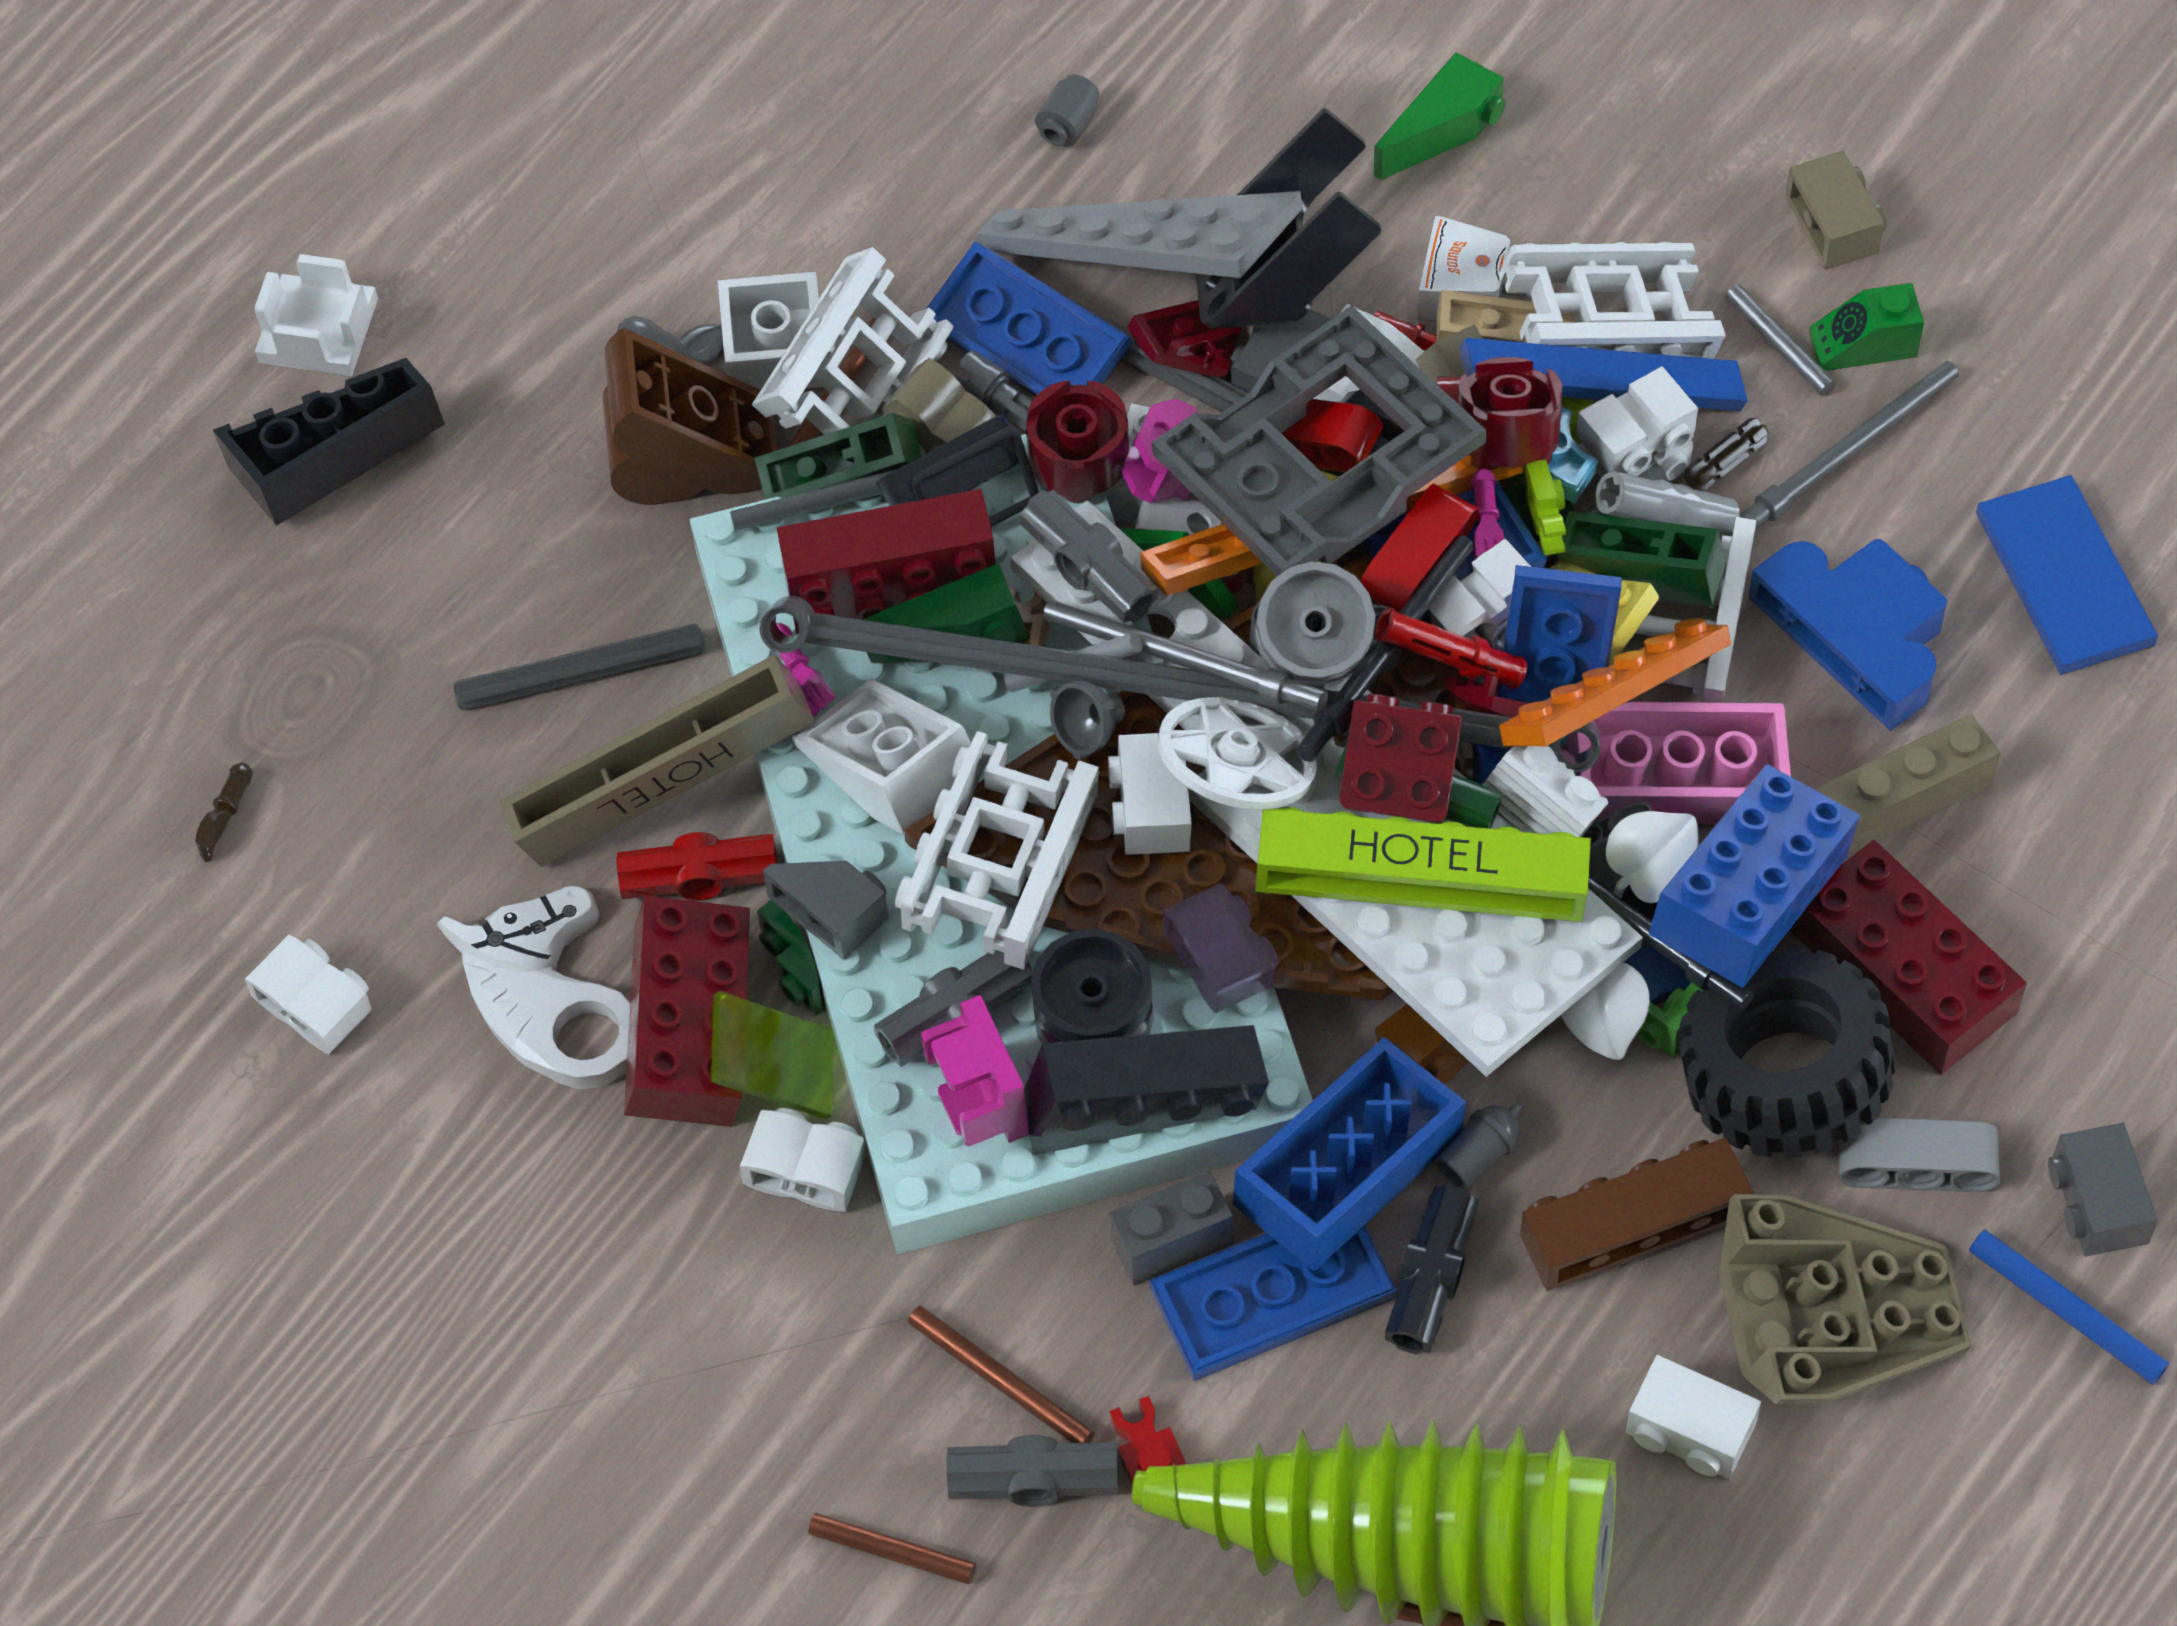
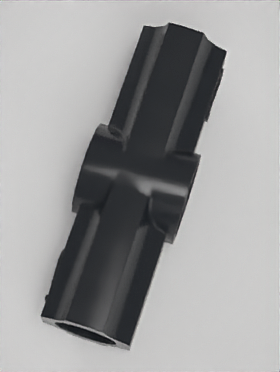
M1452 1185L1444 1187L1434 1186L1428 1200L1425 1215L1422 1218L1417 1238L1412 1237L1408 1244L1399 1275L1398 1285H1400V1289L1385 1330V1340L1393 1343L1402 1351L1413 1354L1431 1352L1441 1326L1447 1301H1452L1455 1297L1466 1259L1464 1250L1479 1208V1199L1470 1195L1465 1189Z

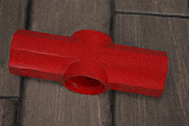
M692 832L678 837L672 846L617 852L616 857L619 890L622 899L644 897V895L656 896L677 893L678 896L686 900H708L718 896L723 891V887L765 883L763 870L770 864H778L774 833L718 840L716 836L710 833Z

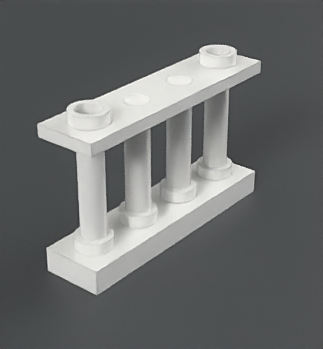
M1736 517L1733 536L1722 535L1721 545L1726 565L1725 578L1721 580L1714 606L1710 607L1718 609L1717 620H1706V625H1728L1731 645L1711 655L1708 664L1698 663L1697 667H1690L1662 682L1693 688V693L1702 695L1701 703H1723L1752 551L1756 520ZM1647 615L1635 633L1653 637L1669 634L1675 631L1674 625L1682 620Z

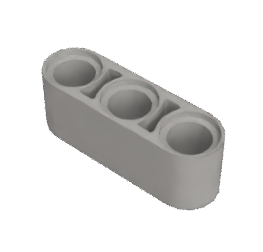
M1876 1118L1869 1125L1861 1121V1133L1850 1141L1844 1143L1842 1139L1838 1140L1839 1178L1844 1185L1850 1187L1984 1192L1992 1190L2000 1184L1998 1129L1986 1122Z

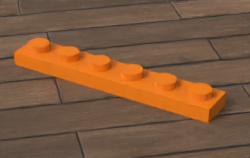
M1703 618L1680 621L1674 625L1675 631L1646 639L1644 641L1645 647L1640 650L1616 655L1613 658L1614 664L1608 667L1589 670L1582 674V681L1551 690V697L1549 699L1521 706L1518 709L1519 715L1499 725L1503 746H1548L1730 646L1731 640L1728 625H1706Z

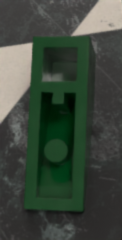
M889 413L755 457V462L766 500L774 497L785 498L896 470L921 457L922 454L913 420L895 413Z
M1573 511L1568 512L1564 523L1566 535H1562L1565 552L1557 553L1556 558L1598 575L1622 577V580L1651 583L1660 597L1659 600L1706 607L1714 606L1726 568L1718 529Z
M999 563L862 619L1020 643L1030 638ZM867 652L871 663L923 661Z

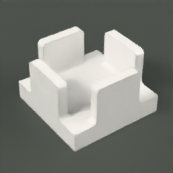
M300 254L296 262L300 276L282 274L279 279L278 273L267 272L255 305V313L261 329V335L255 349L258 363L352 377L378 301L375 287L352 283L346 263L343 260Z

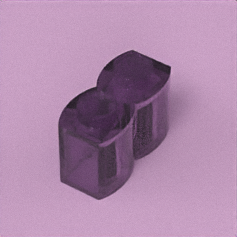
M1223 883L1217 884L1164 909L1163 930L1172 948L1189 970L1199 992L1214 1013L1273 987L1275 967L1278 966V958L1270 941L1264 936L1258 938L1256 933L1248 926L1251 923V915L1245 901L1239 894L1232 896Z

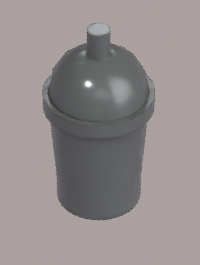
M1515 1101L1508 1110L1497 1105L1476 1110L1470 1116V1121L1435 1159V1163L1441 1173L1456 1187L1467 1190L1504 1155H1509L1516 1148L1515 1143L1519 1138L1520 1128L1516 1116L1523 1110L1522 1105Z

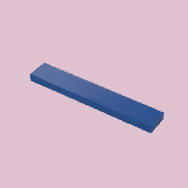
M1465 338L1459 347L1464 373L1466 372L1467 377L1475 373L1476 364L1484 360L1498 357L1524 358L1533 361L1534 370L1547 375L1548 367L1558 375L1562 382V397L1602 400L1613 394L1618 398L1628 392L1629 384L1663 366L1698 408L1741 411L1748 402L1738 361L1477 338Z

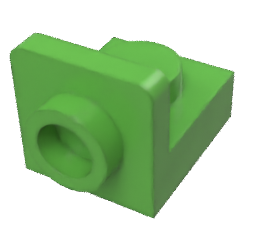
M1690 983L1685 990L1678 987L1669 996L1662 1010L1650 1002L1646 1020L1636 1036L1645 1045L1653 1049L1661 1048L1674 1057L1680 1050L1679 1028L1681 1018L1687 1013L1686 1005L1693 993L1701 989L1693 983Z

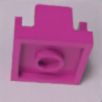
M981 995L961 1002V1015L921 1033L924 1056L928 1064L938 1063L947 1082L938 1087V1096L957 1135H962L966 1146H972L1002 1133L1005 1134L1008 1143L1029 1135L1024 1085Z

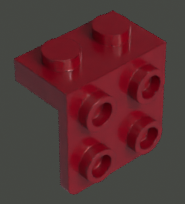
M1368 694L1367 702L1354 700L1339 794L1341 805L1346 809L1435 823L1443 821L1448 812L1458 743H1460L1463 724L1462 716L1453 715L1452 706L1438 703L1421 702L1419 710L1399 707L1400 699L1384 695Z

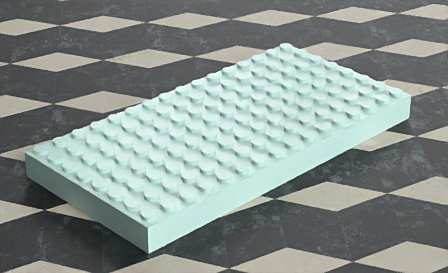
M1023 434L1021 438L1028 456L1026 434ZM1020 464L972 489H982L988 518L1030 496ZM1036 480L1039 492L1042 490L1050 492ZM1105 492L1092 496L1089 502L1116 526ZM883 494L737 531L734 530L730 511L781 498L774 497L689 519L697 558L731 677L774 654L785 665L779 653L771 650L764 644L759 631L760 622L764 614L777 600L788 596L776 527L889 506ZM1059 495L1074 510L1083 504L1071 503L1064 496ZM1020 513L991 527L994 539L996 564L999 563L1009 589L1016 587L1021 603H1025L1034 597V590L1011 570V557L1035 538L1020 525ZM787 613L777 614L776 623L785 624L791 629L792 635H796L793 616ZM1147 615L1135 623V628L1153 633ZM1047 621L1050 628L1045 647L1076 651L1092 646L1077 630ZM803 643L799 647L802 653L808 656L810 668L820 672L836 696L834 700L827 703L825 708L820 710L814 717V720H817L868 680L873 679L963 725L970 743L976 731L988 735V744L996 746L997 741L1008 744L1007 764L1054 734L1050 720L1052 698L1049 695L1053 688L1069 683L1050 680L1011 692L1005 684L1004 677L1006 673L929 661L871 663L867 652L810 643ZM1100 687L1105 693L1112 692L1116 694L1121 691ZM802 730L754 754L784 862L848 861L861 873L865 870L873 873L882 882L887 891L885 896L889 919L844 960L806 928L803 927L817 969L821 992L863 1138H865V1146L897 1255L1245 1161L1313 1101L1274 987L1227 982L1144 957L1149 964L1152 982L1154 1020L1150 1034L1254 1025L1269 1081L1257 1109L1240 1116H1222L1039 1155L1033 1154L1029 1135L1008 1143L1005 1134L1002 1133L972 1146H966L962 1135L955 1133L938 1096V1087L947 1083L938 1063L929 1065L924 1053L902 1067L897 1063H893L883 1051L874 1033V1025L919 997L924 984L938 972L950 967L962 970L987 954V952L983 951V935L987 927L942 913L932 935L922 932V926L919 925L915 926L913 932L902 929L901 909L895 907L896 895L902 879L905 876L912 878L918 865L914 862L916 850L905 842V836L873 819L796 747L793 737ZM986 766L983 770V775L980 777L978 782L985 779ZM941 866L926 904L935 884L964 893L968 881L947 875V869ZM987 893L986 901L1007 907V924L1005 927L1007 929L1015 909ZM1045 926L1042 927L1028 960L1032 970H1034L1036 960L1049 944L1068 933ZM1031 985L990 1010V1016L1024 1088L1042 1045L1037 1037Z

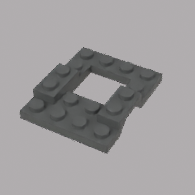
M1350 306L1271 360L1248 395L1219 415L1192 414L1152 442L1153 455L1278 577L1289 567L1311 561L1316 562L1319 560L1321 563L1331 564L1407 511L1406 498L1486 443V429L1353 306ZM1346 376L1398 424L1404 432L1331 482L1281 433L1307 416V402Z

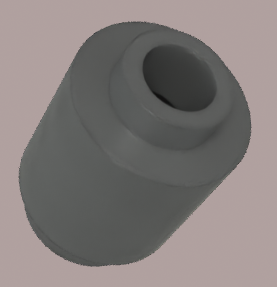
M1072 74L1055 85L1035 117V124L1045 141L1056 146H1071L1077 142L1098 108L1099 91L1090 80L1083 76Z

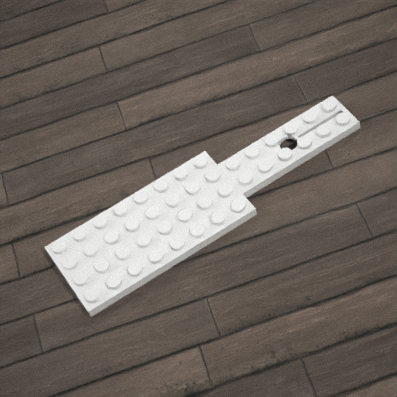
M1088 500L1075 509L1090 525L1096 522L1105 525L1119 541L1124 557L1152 582L1141 570L1140 552L1143 550ZM1036 539L1011 557V570L1047 603L1053 600L1131 627L1135 626V623L1132 621L1123 623L1087 587L1078 590L1068 584L1058 571L1053 555ZM1158 588V598L1151 605L1147 614H1161L1173 622L1175 631L1169 639L1264 671L1268 669L1258 654L1187 590L1165 596ZM1078 631L1092 645L1107 641ZM1142 652L1121 658L1187 668ZM1350 676L1338 685L1323 689L1340 691ZM1367 690L1364 695L1368 696V694L1372 693ZM1146 694L1167 714L1176 706L1188 701ZM1198 714L1192 715L1178 723L1184 730H1201ZM1237 715L1247 726L1265 725L1253 718ZM1281 715L1293 723L1305 736L1314 725L1313 719ZM1334 737L1330 738L1316 757L1317 771L1309 791L1294 803L1283 806L1295 807L1303 812L1332 814L1335 812H1349L1358 817L1378 819L1395 817L1349 810L1341 805L1339 794L1342 779L1335 776L1344 748L1334 745ZM1294 747L1281 758L1303 775L1304 766ZM1454 768L1453 774L1465 778L1460 772H1458ZM1205 769L1198 776L1207 781ZM1254 784L1242 793L1268 794L1275 791ZM1188 788L1189 801L1258 863L1263 809H1244L1224 805ZM1497 813L1491 829L1498 827L1516 828L1499 813ZM1409 819V820H1411L1412 822L1432 823V824H1441V823H1444V822H1451V821H1448V820H1446V819H1444L1443 821L1438 822V823L1428 822V821H1422V820H1415V819ZM1589 888L1582 922L1291 895L1486 1077L1601 982L1622 962L1641 948L1643 939L1638 932Z

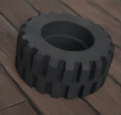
M1788 946L1787 952L1772 951L1744 986L1754 996L1750 1004L1743 1011L1738 1010L1711 989L1706 991L1698 989L1693 993L1686 1005L1687 1013L1681 1018L1679 1028L1681 1040L1679 1047L1689 1098L1694 1110L1701 1114L1703 1124L1714 1134L1719 1135L1723 1133V1138L1726 1137L1729 1144L1737 1149L1742 1150L1745 1145H1748L1752 1148V1154L1770 1158L1772 1152L1784 1153L1786 1159L1802 1158L1801 1152L1814 1149L1818 1155L1832 1150L1833 1142L1842 1139L1846 1143L1861 1133L1860 1122L1864 1121L1868 1125L1871 1124L1882 1111L1881 1103L1889 1099L1893 1087L1892 1075L1895 1073V1061L1887 1007L1881 1001L1880 991L1871 980L1863 978L1862 971L1850 962L1844 960L1839 965L1837 964L1836 956L1817 950L1814 955L1806 953V948ZM1784 1033H1806L1820 1037L1833 1045L1818 1061L1791 1071H1767L1753 1067L1741 1060L1745 1053L1757 1043Z

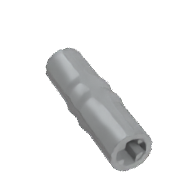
M1615 471L1606 473L1600 479L1595 494L1597 507L1604 514L1623 518L1718 529L1721 540L1722 535L1731 536L1733 534L1736 517H1740L1738 504L1732 498L1694 490L1683 484H1672L1665 480H1650Z

